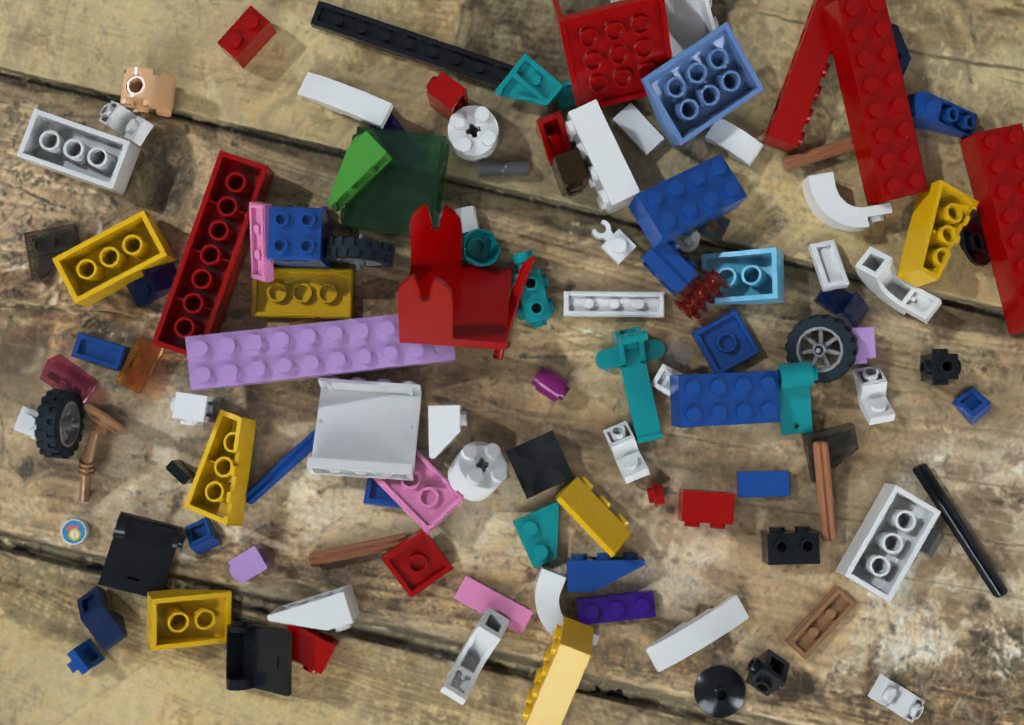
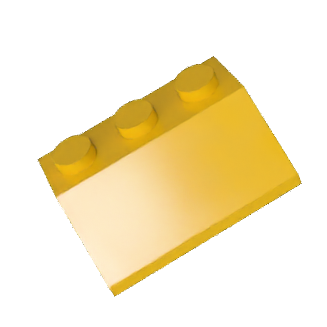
M575 475L554 497L612 558L631 534L627 529L630 524L620 513L615 516L609 510L612 505L603 495H600L598 498L591 491L594 486L584 476L579 479Z

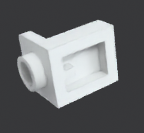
M22 406L13 430L29 435L31 439L37 440L34 434V430H36L35 417H38L37 409Z

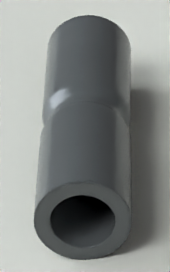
M479 161V177L502 175L529 176V161Z

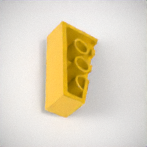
M941 179L928 184L929 191L917 194L896 276L915 287L939 280L951 257L950 251L952 247L958 244L962 228L967 226L971 219L969 216L971 211L976 209L979 201Z

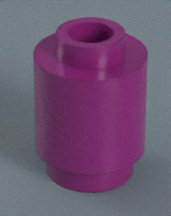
M541 367L531 382L536 387L535 390L553 402L557 398L562 401L570 389L566 386L569 381L549 368L546 370Z

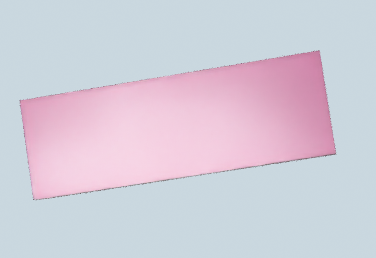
M253 201L249 202L251 277L264 282L274 281L273 262L267 259L269 209L272 204Z
M467 574L454 596V599L484 614L488 607L509 619L510 622L507 627L521 635L533 614V610Z

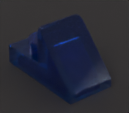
M173 262L145 269L142 271L143 277L126 285L137 307L143 308L169 294L177 273V268Z
M821 288L813 300L835 317L842 319L851 328H857L870 309L858 292L850 294L843 288L823 292Z

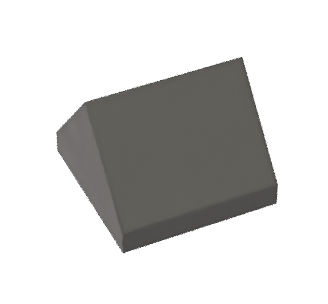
M932 528L919 551L932 558L944 535Z

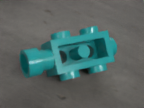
M532 250L513 255L514 263L518 265L519 271L522 264L529 257L533 256ZM532 266L528 279L535 281V287L528 288L525 285L520 299L521 305L518 306L517 310L520 321L525 320L526 325L532 324V328L547 325L546 320L551 319V313H555L552 299H547L545 289L549 288L546 274H541L540 268L534 270ZM515 274V281H511L512 289L514 287L518 274ZM533 304L541 306L539 313L532 311L531 307Z

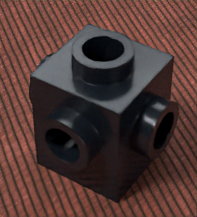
M932 349V354L920 356L921 381H932V385H949V380L959 379L961 362L958 360V354H948V349Z
M768 649L758 658L753 657L747 666L749 672L746 682L757 691L769 696L775 690H781L785 685L790 663Z

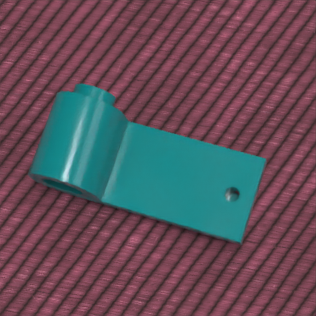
M811 361L778 364L781 435L813 432L810 387L814 385V381L818 380L816 365L812 366Z

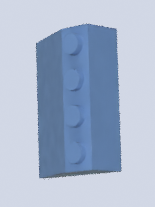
M728 22L723 23L641 79L658 124L671 146L683 145L764 90Z

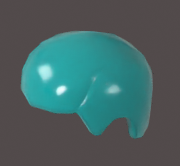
M479 228L470 230L462 238V256L468 264L484 267L492 265L499 258L501 245L498 244L492 232Z

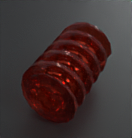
M711 266V272L704 269L701 270L704 279L694 278L697 283L696 287L690 284L687 285L690 291L689 294L680 292L683 298L682 302L676 299L673 300L681 312L691 320H693L692 317L697 319L702 317L699 309L705 312L709 310L706 302L710 304L716 302L713 294L719 297L723 295L720 287L730 288L728 281Z

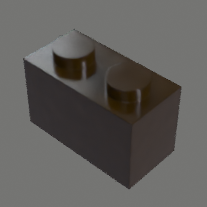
M579 148L554 156L552 170L561 195L568 194L569 197L581 194L583 192L582 189L586 187L589 176Z

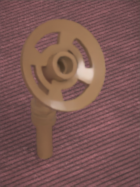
M84 403L82 406L93 423L91 424L92 429L88 436L83 457L79 460L78 475L80 476L78 500L80 502H88L90 498L91 477L95 473L94 455L100 434L104 435L106 431L121 435L129 433L115 419L98 408Z

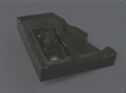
M72 223L24 233L32 281H41L56 269L52 258L80 244L79 231L76 224Z
M851 422L801 434L810 479L814 483L816 482L813 442L826 441L828 443L830 467L833 469L842 463L845 457L850 456L859 449L855 427Z

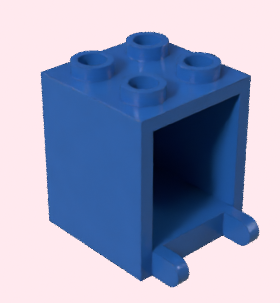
M270 206L267 259L279 267L331 268V261L325 259L326 240L332 237L333 220L328 215V207Z

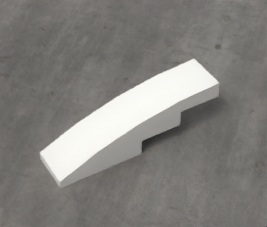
M311 72L307 73L297 93L299 96L340 115L345 114L383 129L393 109V105L390 102Z
M732 595L716 607L705 610L691 621L683 622L645 648L657 672H661L714 642L749 619V616L738 596Z

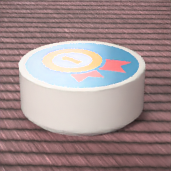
M80 518L68 520L61 529L63 540L71 545L83 543L90 534L88 523Z

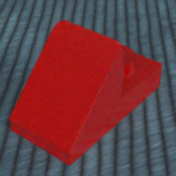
M560 111L536 119L537 135L542 141L548 163L552 166L554 156L572 150Z

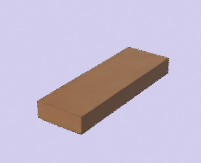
M835 585L784 641L806 660L857 603L838 585Z

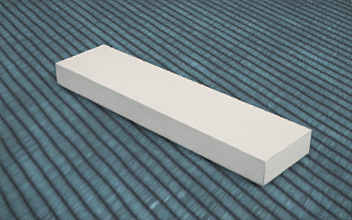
M564 291L563 317L664 318V292Z

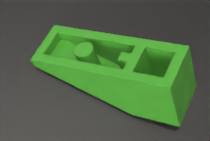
M367 131L357 135L352 140L351 146L347 148L327 201L337 212L392 160L391 156Z

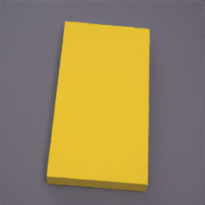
M274 267V281L264 282L252 278L251 317L353 319L354 269Z

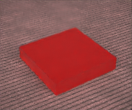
M419 529L381 555L383 562L410 598L453 569L452 564L430 534L427 535L422 529Z

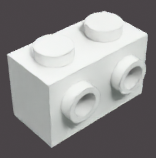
M176 392L170 404V410L173 412L172 418L181 419L180 424L190 426H204V422H216L222 397Z

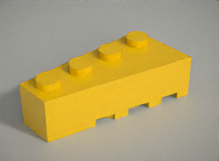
M220 409L184 508L227 526H242L257 420L236 412Z

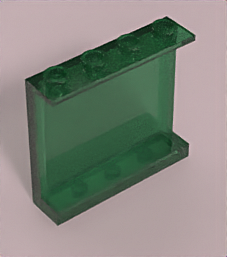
M357 126V132L353 135L352 140L357 135L367 131L391 156L392 160L345 205V208H342L340 213L342 226L349 231L361 229L410 235L412 214L417 208L427 203L433 220L431 225L438 227L451 145L448 138L442 135Z

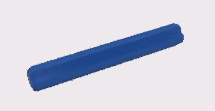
M315 430L247 490L246 502L248 504L255 503L312 452Z

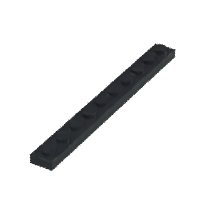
M318 1L311 21L313 28L497 89L514 67L502 61L322 1Z

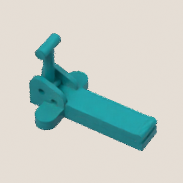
M640 326L614 331L612 336L615 347L600 351L595 357L596 366L602 370L620 369L636 443L662 439L645 362L661 358L664 355L665 346L658 339L648 340L647 331H641Z

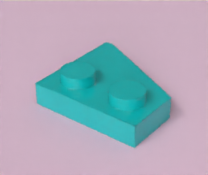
M524 53L494 93L501 97L549 107L563 90L564 86Z
M558 501L513 520L533 568L557 558Z

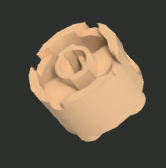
M126 68L124 70L120 105L134 108L133 112L139 115L148 116L149 112H155L163 117H171L177 80L164 72H161L160 75L153 74L154 69Z

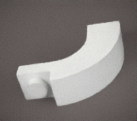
M833 172L807 176L801 182L804 197L811 211L819 220L834 229L846 232H860L870 227L869 224L885 221L884 217L893 213L891 203L868 207H855L846 203L838 194Z
M871 246L855 265L856 272L866 287L887 305L903 315L908 313L927 324L942 304L941 299L896 277L898 271L894 266L893 258Z
M541 565L535 583V605L543 626L552 635L556 624L561 626L565 616L559 606V597L566 580V575ZM594 630L593 645L595 646L600 637L597 630Z
M489 607L486 609L452 665L440 692L461 705L465 703L484 664L502 639L510 622L509 619Z

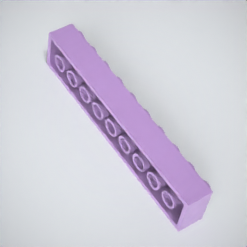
M398 314L185 337L190 387L193 391L453 362L456 359L454 346L400 343Z

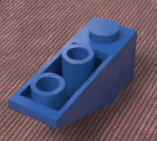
M927 91L907 95L914 128L960 138H967L974 134L977 114Z
M624 552L623 557L612 558L607 553H597V557H587V553H572V557L566 558L567 592H594L644 566L645 559L642 556L638 557L636 552Z

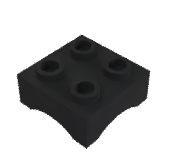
M553 430L506 451L527 499L574 478Z

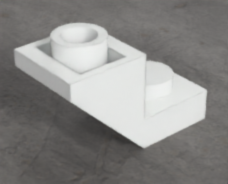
M113 100L102 108L100 112L101 117L98 120L138 146L142 145L154 126Z
M874 365L853 369L859 406L868 424L874 425L894 421L895 412L886 398L888 381L880 367Z
M626 421L603 430L626 484L650 475L649 469L639 452L636 439Z
M882 674L879 675L868 694V697L911 723L918 719L924 710L923 704L925 700Z

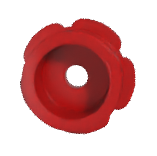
M652 482V488H647L649 503H654L655 507H658L657 505L665 504L662 484L654 485V482Z

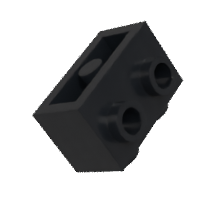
M771 526L769 531H761L762 562L765 564H820L819 532L810 530V526H794V530L785 531L783 526Z

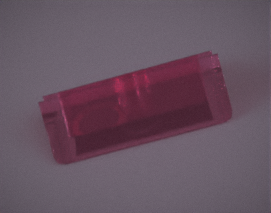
M57 354L47 360L40 377L41 380L54 389L77 391L81 396L80 401H83V404L99 383L98 380L61 354Z

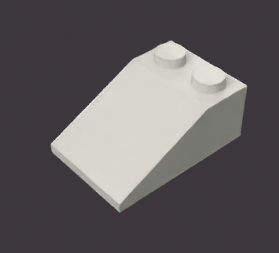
M352 584L279 606L267 615L268 621L314 629L331 630L335 628L336 632L350 628L351 624L355 622V619L360 614Z

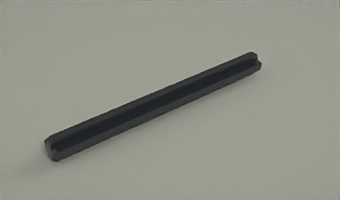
M921 463L913 468L914 474L936 508L941 511V516L992 595L1000 598L1007 594L1008 589L928 465Z

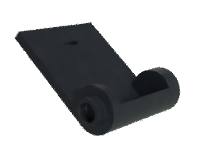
M121 511L98 585L147 596L148 591L163 590L176 548L183 547L187 533L182 532L183 527Z
M246 618L233 619L232 624L227 625L226 689L242 691L256 688L283 696H291L292 631L248 623Z

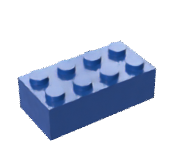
M719 154L637 193L628 207L652 247L656 249L737 209L745 200L747 194L723 156Z
M778 370L669 375L671 426L687 428L781 422Z

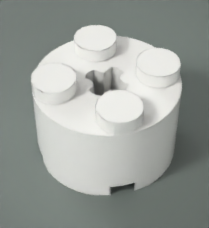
M469 105L452 114L448 124V137L453 152L458 157L471 163L485 161L493 154L499 142V129L496 118L486 107ZM475 131L477 137L473 138L470 132Z
M474 441L465 445L448 469V480L455 492L459 491L464 495L463 498L470 501L486 499L507 477V464L500 447L495 443L489 444L483 441Z

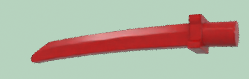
M535 256L529 257L522 264L510 296L506 348H510L511 343L507 341L523 290L536 259ZM495 349L493 358L502 360L505 350Z

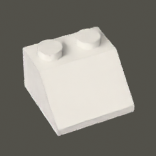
M461 405L428 406L429 459L439 457L463 431V426H467V411L462 410Z

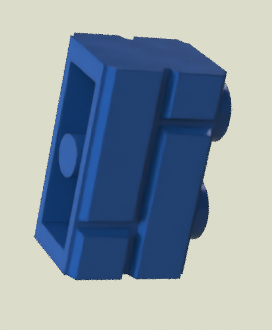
M672 240L656 249L652 247L639 261L673 296H676L699 272L696 270V263L688 256L684 258L678 252L680 250L679 246Z

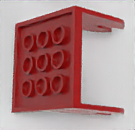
M552 0L557 27L568 65L576 108L595 99L600 108L646 97L647 94L641 79L672 58L665 0H621L563 16L559 1Z
M427 203L420 206L414 211L410 221V275L399 285L397 294L400 343L506 350L512 268L462 265V222L459 215L445 204L440 219V227H434L431 225L433 220Z

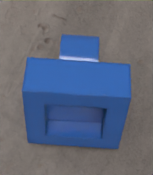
M91 639L80 644L67 654L72 660L67 664L72 673L79 670L82 675L105 660Z

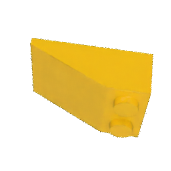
M190 589L148 591L147 644L150 650L158 651L227 643V625L231 624L232 591Z

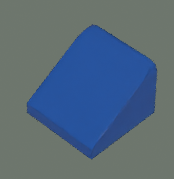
M972 386L952 402L971 425L976 423L991 409V402Z
M208 517L185 527L190 549L199 555L221 544L214 525Z

